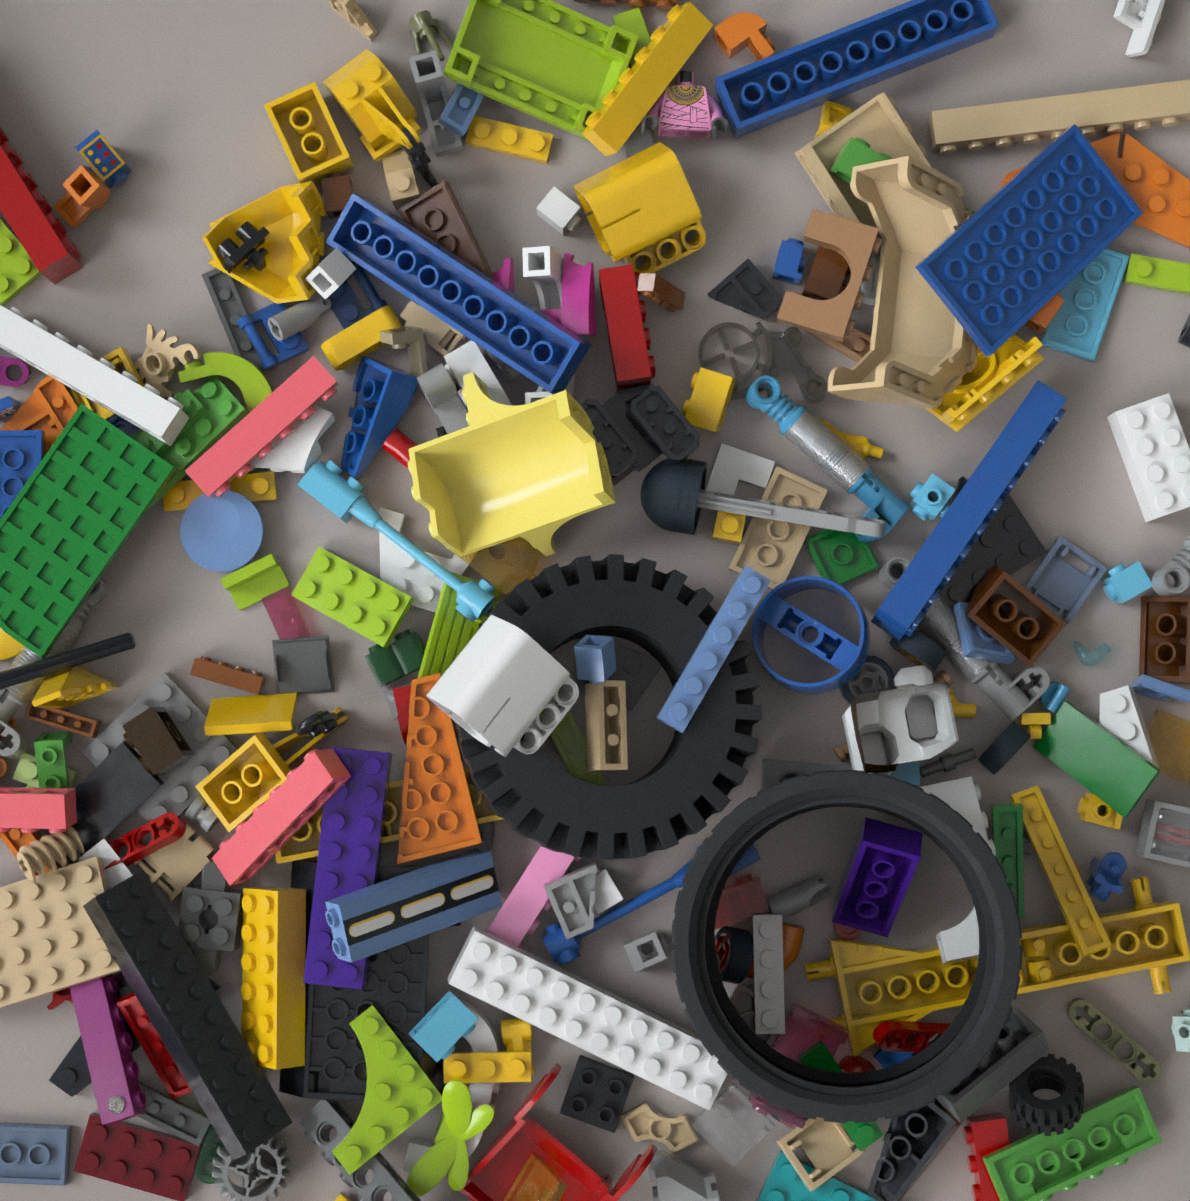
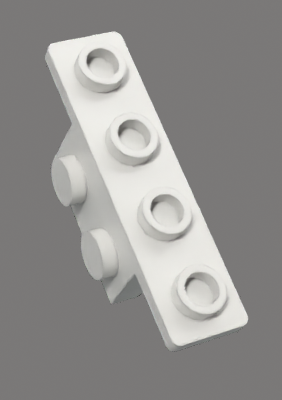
M1165 0L1118 1L1113 18L1133 29L1125 53L1126 56L1131 58L1148 53L1152 46V39L1157 24L1161 19Z

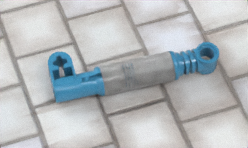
M765 375L755 380L746 390L745 397L749 406L756 410H761L763 413L769 412L767 416L769 418L773 416L772 421L774 423L779 421L777 425L780 427V433L791 444H794L796 448L798 447L810 461L815 463L818 468H821L823 472H826V475L836 484L838 483L848 494H854L868 507L861 515L862 517L874 519L880 517L883 521H886L884 534L886 536L908 510L909 505L873 473L872 467L857 452L852 451L850 446L842 442V439L836 433L831 432L817 416L808 411L805 406H798L797 404L793 406L792 403L794 401L792 399L787 401L788 396L786 394L784 396L781 395L783 391L775 378ZM758 388H763L767 392L768 398L760 396ZM855 534L859 541L868 544L883 538Z

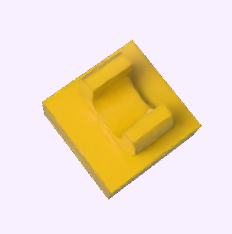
M1022 713L1016 718V722L1019 725H1026V731L1031 735L1029 739H1041L1042 730L1040 724H1051V713Z

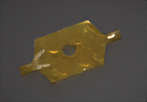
M520 536L500 543L505 548V556L501 559H495L490 555V547L460 558L504 595L512 591L515 586L528 578L530 581L536 576L535 570L540 551L534 549L526 539Z

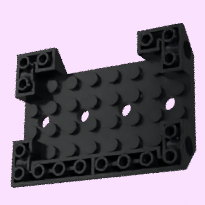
M295 860L292 861L291 888L306 889L307 955L317 861ZM380 865L378 883L425 866L406 865L401 867ZM461 922L451 926H461ZM430 934L379 952L376 960L369 961L367 984L363 989L305 983V1066L280 1069L279 1092L301 1098L364 1101L367 1078H361L357 1075L356 1066L359 1063H366L360 1041L349 1023L360 1015L359 1008L361 1005L370 1004L379 1012L439 1093L443 1094L446 1085L444 1084L443 1059L441 1058L436 1062L408 1034L426 1015Z

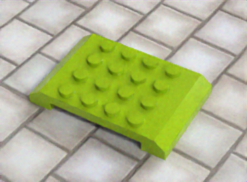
M470 0L443 74L455 83L580 138L587 139L582 135V132L587 127L585 124L586 120L594 111L601 109L604 105L601 102L604 96L610 90H615L620 84L618 78L627 69L639 36L614 24L609 27L552 0Z

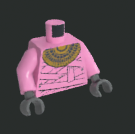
M680 71L677 75V85H668L665 93L660 95L642 119L641 133L644 134L645 129H652L654 131L653 136L710 139L711 126L713 138H716V132L723 131L728 136L729 129L727 119L724 118L723 112L714 97L707 94L706 87L694 86L693 72Z

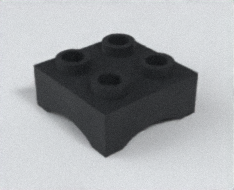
M580 1055L561 1106L560 1114L615 1133L634 1080V1074Z

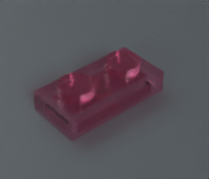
M288 587L262 598V602L279 639L311 637Z

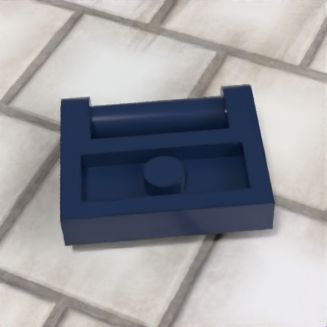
M354 261L352 264L357 269L340 287L327 297L331 301L332 311L344 329L388 305L385 299L382 300L364 272V268ZM353 276L372 304V307L366 311L347 281Z

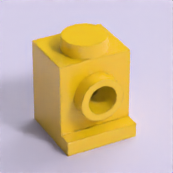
M1086 792L1085 797H1081L1077 809L1078 814H1080L1079 820L1120 830L1122 815L1093 793ZM1101 805L1105 806L1103 816H1100L1097 811Z

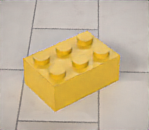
M315 81L264 104L299 183L313 181L314 184L321 182V179L328 178L329 174L341 173L354 167Z

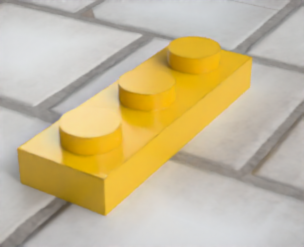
M474 116L469 125L465 142L469 146L547 164L554 135Z
M531 1050L453 1052L448 1058L443 1060L444 1084H447L450 1080H459L464 1083L531 1082Z

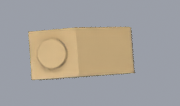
M404 150L392 152L382 158L384 173L395 210L420 196L413 166Z

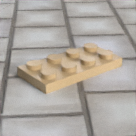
M776 466L761 500L819 509L828 490ZM753 516L728 569L740 574L743 567L748 566L770 579L771 582L767 588L774 589L786 581L811 526Z

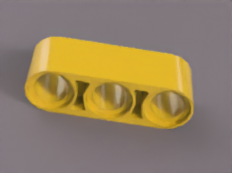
M386 305L326 340L321 345V349L333 369L340 371L360 360L363 355L366 356L385 345L386 343L381 342L380 331L400 328L403 325L391 305Z

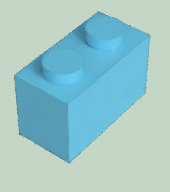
M448 991L408 1034L438 1062L441 1058L443 1060L448 1058L456 1048L454 1044L461 1037H467L475 1029V1022L478 1018L453 993Z

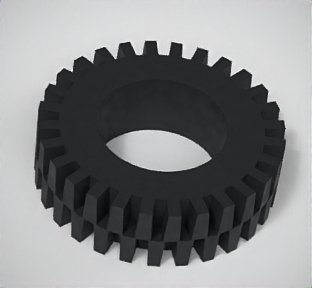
M609 554L599 561H592L591 555L575 558L569 565L559 567L558 563L544 568L537 577L530 581L527 578L515 586L512 592L503 601L500 600L491 610L487 619L490 615H494L517 626L549 654L565 643L585 637L586 635H609L626 639L648 651L661 664L674 688L717 612L709 605L714 596L704 587L693 591L686 586L684 582L688 576L675 569L667 574L655 570L656 561L645 558L634 564L624 562V555ZM746 640L735 642L684 732L680 733L675 730L671 744L659 763L646 775L627 785L602 786L580 780L558 766L542 745L533 754H524L512 748L509 754L504 757L494 750L495 747L493 745L488 747L482 744L455 722V729H458L459 749L462 760L467 763L471 773V781L477 791L482 792L491 810L498 817L504 818L512 825L514 831L525 838L541 844V847L554 852L572 855V857L606 860L647 856L648 853L666 850L679 844L678 840L683 837L696 834L706 827L707 823L705 821L712 814L722 812L731 801L727 795L732 788L743 783L748 773L743 768L744 762L747 757L756 753L759 741L758 738L751 737L753 725L762 720V705H753L752 693L760 687L758 671L749 673L745 663V659L752 652ZM525 734L521 737L520 742L524 739Z

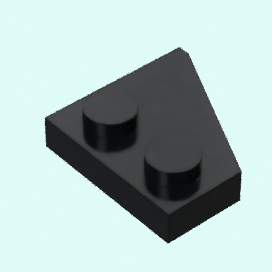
M749 258L707 294L713 300L762 320H765L778 309L783 301V298Z

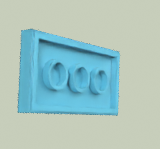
M1105 248L1059 291L1061 298L1065 301L1042 334L1040 342L1043 346L1089 362L1095 361L1130 258L1129 255Z

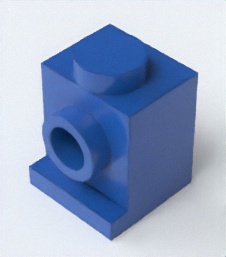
M789 238L788 241L782 240L771 279L799 286L802 274L797 273V271L803 272L807 255L802 254L804 248L803 241Z

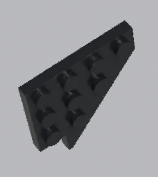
M964 476L957 481L954 500L967 482ZM1009 494L958 568L952 565L956 571L942 591L937 588L935 589L940 592V596L948 602L947 604H949L953 611V606L959 601L965 603L971 601L975 587L993 565L1012 575L1047 552Z

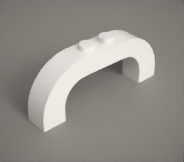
M551 246L523 248V277L530 279L534 283L538 293L540 310L561 308L562 255ZM575 374L573 375L572 379L570 380L569 384L565 389L572 397L574 393ZM538 386L536 392L525 393V404L538 401L556 393H550L541 386Z
M460 1000L478 1018L475 1022V1029L465 1037L470 1043L473 1052L499 1051L495 1030L487 1017L475 1006ZM501 1082L470 1083L469 1090L473 1109L482 1104H488L495 1109V1105L490 1104L492 1093L498 1094ZM483 1131L466 1140L469 1157L479 1144ZM412 1137L408 1145L403 1172L410 1173L417 1161L435 1145L434 1141Z

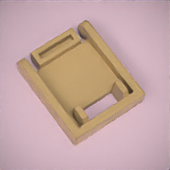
M816 1117V1120L807 1118L776 1141L809 1191L815 1190L866 1151V1149L859 1151L858 1148L852 1151L850 1147L854 1145V1142L841 1123L824 1121V1118ZM800 1146L815 1168L809 1173L806 1172L792 1151Z

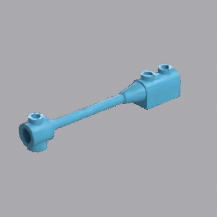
M331 460L326 464L322 461L316 462L297 484L346 524L354 516L368 526L376 528L457 592L456 602L458 605L455 609L471 622H474L476 618L478 620L482 619L494 605L497 598L492 594L495 591L494 587L483 579L479 583L475 580L466 583L462 582L382 519V516L365 498V494L361 492L364 486L352 477L345 480L339 475L342 469Z

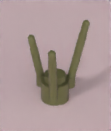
M425 10L416 13L409 21L413 28L409 33L414 41L416 54H423L420 44L421 38L422 41L429 40L433 49L436 50L439 60L444 61L445 57L434 37L436 31L450 49H452L454 42L442 29L438 20L432 18L429 11Z

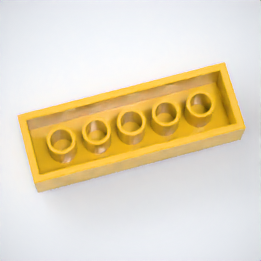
M276 886L243 888V927L241 930L243 938L241 958L242 1015L240 1020L242 1038L260 1067L278 1070L305 1066V983L303 981L306 963V889Z

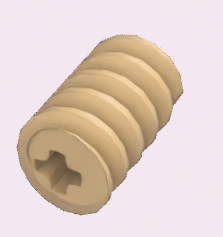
M70 826L66 832L51 833L50 836L44 835L40 841H32L30 846H21L19 852H17V860L25 876L30 882H34L36 880L35 871L41 877L46 876V866L51 872H54L57 869L56 861L62 867L67 865L66 856L72 862H75L77 860L76 851L83 854L84 848L79 835Z

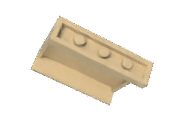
M884 92L876 95L794 152L835 216L875 228L877 226L868 204L856 198L851 191L850 185L828 173L843 144L852 137L854 139L860 138L868 142L870 149L877 153H885L893 159L910 156L931 167L926 159L928 157L926 150L920 143H916L911 135L913 133L911 126L905 119L901 120L896 112L897 105L891 96H886Z

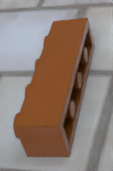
M640 273L637 291L642 293L643 297L650 298L652 302L658 303V306L666 308V311L676 312V309L683 310L684 291L657 274Z
M201 656L200 659H194L190 673L192 676L261 695L266 678L261 677L262 673L252 670L251 673L244 672L245 668L235 666L230 668L228 663L218 661L216 664L211 662V658Z
M29 701L24 718L90 738L97 737L101 724L100 720L64 709L34 707L32 701Z

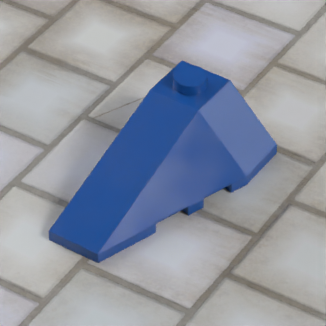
M362 356L353 382L352 391L357 393L355 406L349 408L348 417L352 418L351 431L345 435L340 467L343 471L354 478L359 479L409 407L417 389L418 381L416 376L368 356Z

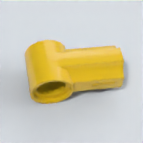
M520 1018L502 1019L501 1031L504 1046L506 1045L507 1051L531 1050L532 1074H534L531 1024Z

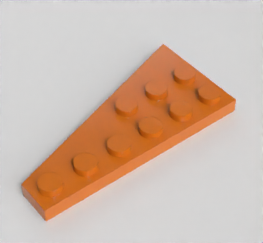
M441 673L411 681L397 864L482 843L453 720L426 697L442 677Z

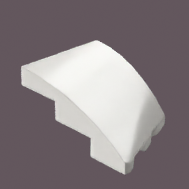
M315 405V413L305 421L302 419L297 421L293 425L295 430L286 439H277L271 445L274 449L265 458L260 459L257 457L250 464L253 467L250 471H253L255 467L270 468L272 472L290 471L292 473H306L322 455L318 439L335 421L333 413Z

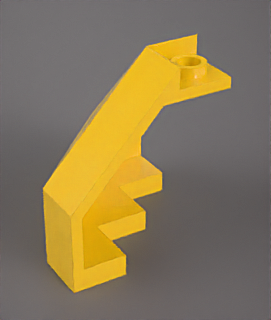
M309 181L281 186L209 223L211 229L202 237L213 256L207 263L276 304L308 300L316 290L305 278L319 265V256H324V233L320 232L321 217H325V203L314 182ZM246 221L250 222L258 230L264 226L270 233L265 237V242L257 251L262 247L268 251V254L264 257L266 267L262 271L254 267L246 271L243 267V264L247 261L245 259L229 274L223 268L226 261L217 251L219 245L227 238H230L240 248L244 242L236 235V232Z

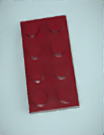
M91 1113L74 1171L177 1201H186L202 1144L198 1147L180 1137L124 1121L102 1125L100 1114Z

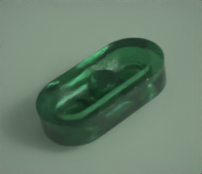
M213 1126L205 1135L195 1165L198 1179L205 1184H214L218 1179L212 1177V1170H206L204 1168L205 1165L212 1162L213 1158L221 1157L217 1154L218 1147L225 1148L222 1142L217 1143L214 1141L215 1136L218 1134Z

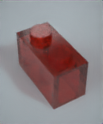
M751 873L735 878L736 883L724 887L716 914L715 929L751 918L752 915L770 912L758 876L752 878Z

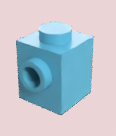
M1139 561L1126 567L1121 563L1108 570L1110 576L1103 579L1106 585L1103 587L1105 594L1110 601H1115L1116 604L1124 603L1152 587V582Z

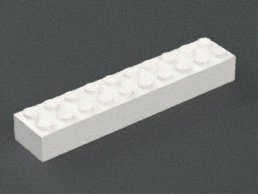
M473 926L448 975V984L707 1110H710L727 1076V1073L717 1063L718 1059L715 1055L711 1056L698 1038L699 1035L479 927Z

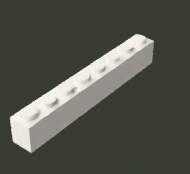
M0 305V348L169 446L172 445L189 419L183 412L184 406L172 397H169L167 400L160 397L161 392L151 385L146 384L143 387L137 384L138 379L126 371H123L122 374L114 370L116 367L104 358H100L99 361L92 358L93 353L83 346L78 345L75 348L69 345L71 341L62 334L56 332L52 335L47 332L49 328L34 319L31 323L26 320L27 316L15 307H11L8 310Z

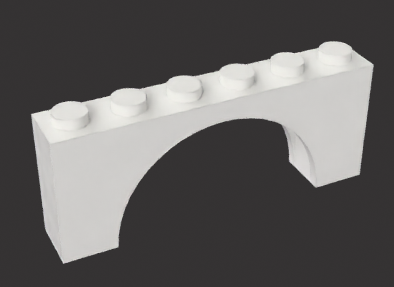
M972 776L920 787L927 794L932 793L960 813L973 826L972 829L975 833L979 832L992 849L994 856H996L993 840H988L986 833L988 828L987 815L985 811L981 812L978 802L981 800L980 788L978 784L973 783ZM975 907L960 924L941 931L936 935L943 964L978 957L979 928Z

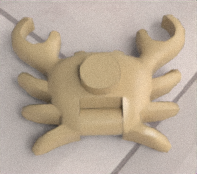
M148 324L145 342L147 347L143 356L138 358L133 364L137 370L140 369L139 375L143 383L146 381V384L156 388L161 392L160 397L166 400L167 397L175 395L174 392L165 387V383L171 381L172 375L178 366V359L182 364L188 365L190 363L189 351L192 352L194 359H199L201 353L193 343H186L175 347L173 344L180 340L178 336L169 337L165 340L167 335L166 329H162L156 335L154 326Z

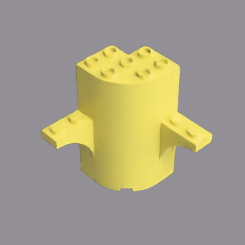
M474 372L464 375L465 388L462 389V394L468 406L466 420L469 426L409 449L410 461H408V468L413 479V486L411 487L412 496L417 503L423 505L430 512L431 522L429 523V531L431 536L459 557L519 536L526 539L534 549L539 550L543 555L555 554L553 534L561 525L579 515L616 503L606 455L601 442L597 443L592 430H594V426L582 406L566 390L525 405H503L491 399L487 385Z

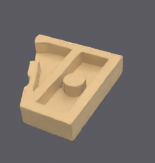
M328 0L330 7L370 41L377 36L378 31L355 0Z

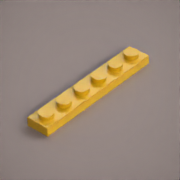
M1038 785L1012 794L1010 796L1011 802L1021 803L1023 806V828L1082 957L1109 948L1111 942Z

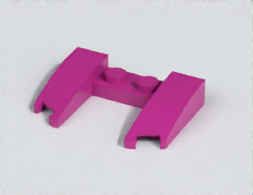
M564 253L561 308L540 311L580 337L596 336L594 264L588 262L584 267L573 262L574 255ZM507 258L503 261L504 267L493 274L499 284L515 293L514 259Z

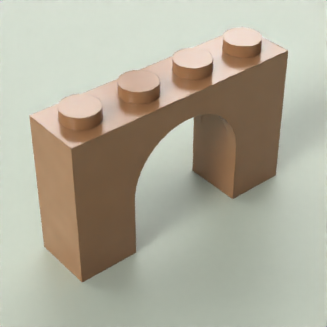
M813 209L804 234V242L839 253L850 267L851 278L841 294L828 300H815L786 291L777 316L778 323L842 343L845 335L850 337L855 324V320L851 319L854 308L860 309L864 293L860 292L862 282H868L872 273L873 265H869L871 255L878 254L882 238L878 237L879 228Z

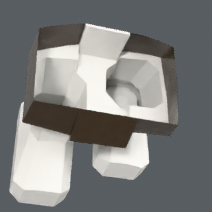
M924 665L902 668L897 672L894 677L895 686L876 689L877 692L856 695L850 707L842 716L852 770L866 771L869 774L874 772L889 776L892 771H896L899 764L923 760L927 762L955 744L959 738L947 681L934 683L932 672Z

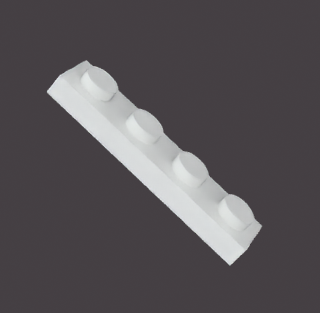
M752 915L755 1034H785L782 915Z

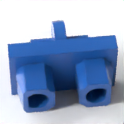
M1117 852L1107 853L1103 856L1101 862L1099 858L1094 856L1090 862L1092 874L1087 880L1088 885L1091 886L1089 892L1102 902H1106L1113 891L1119 895L1123 891L1124 885L1121 876L1127 869V862L1124 856Z

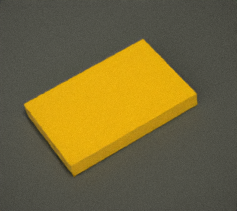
M297 693L212 698L204 725L205 736L291 731L298 705Z

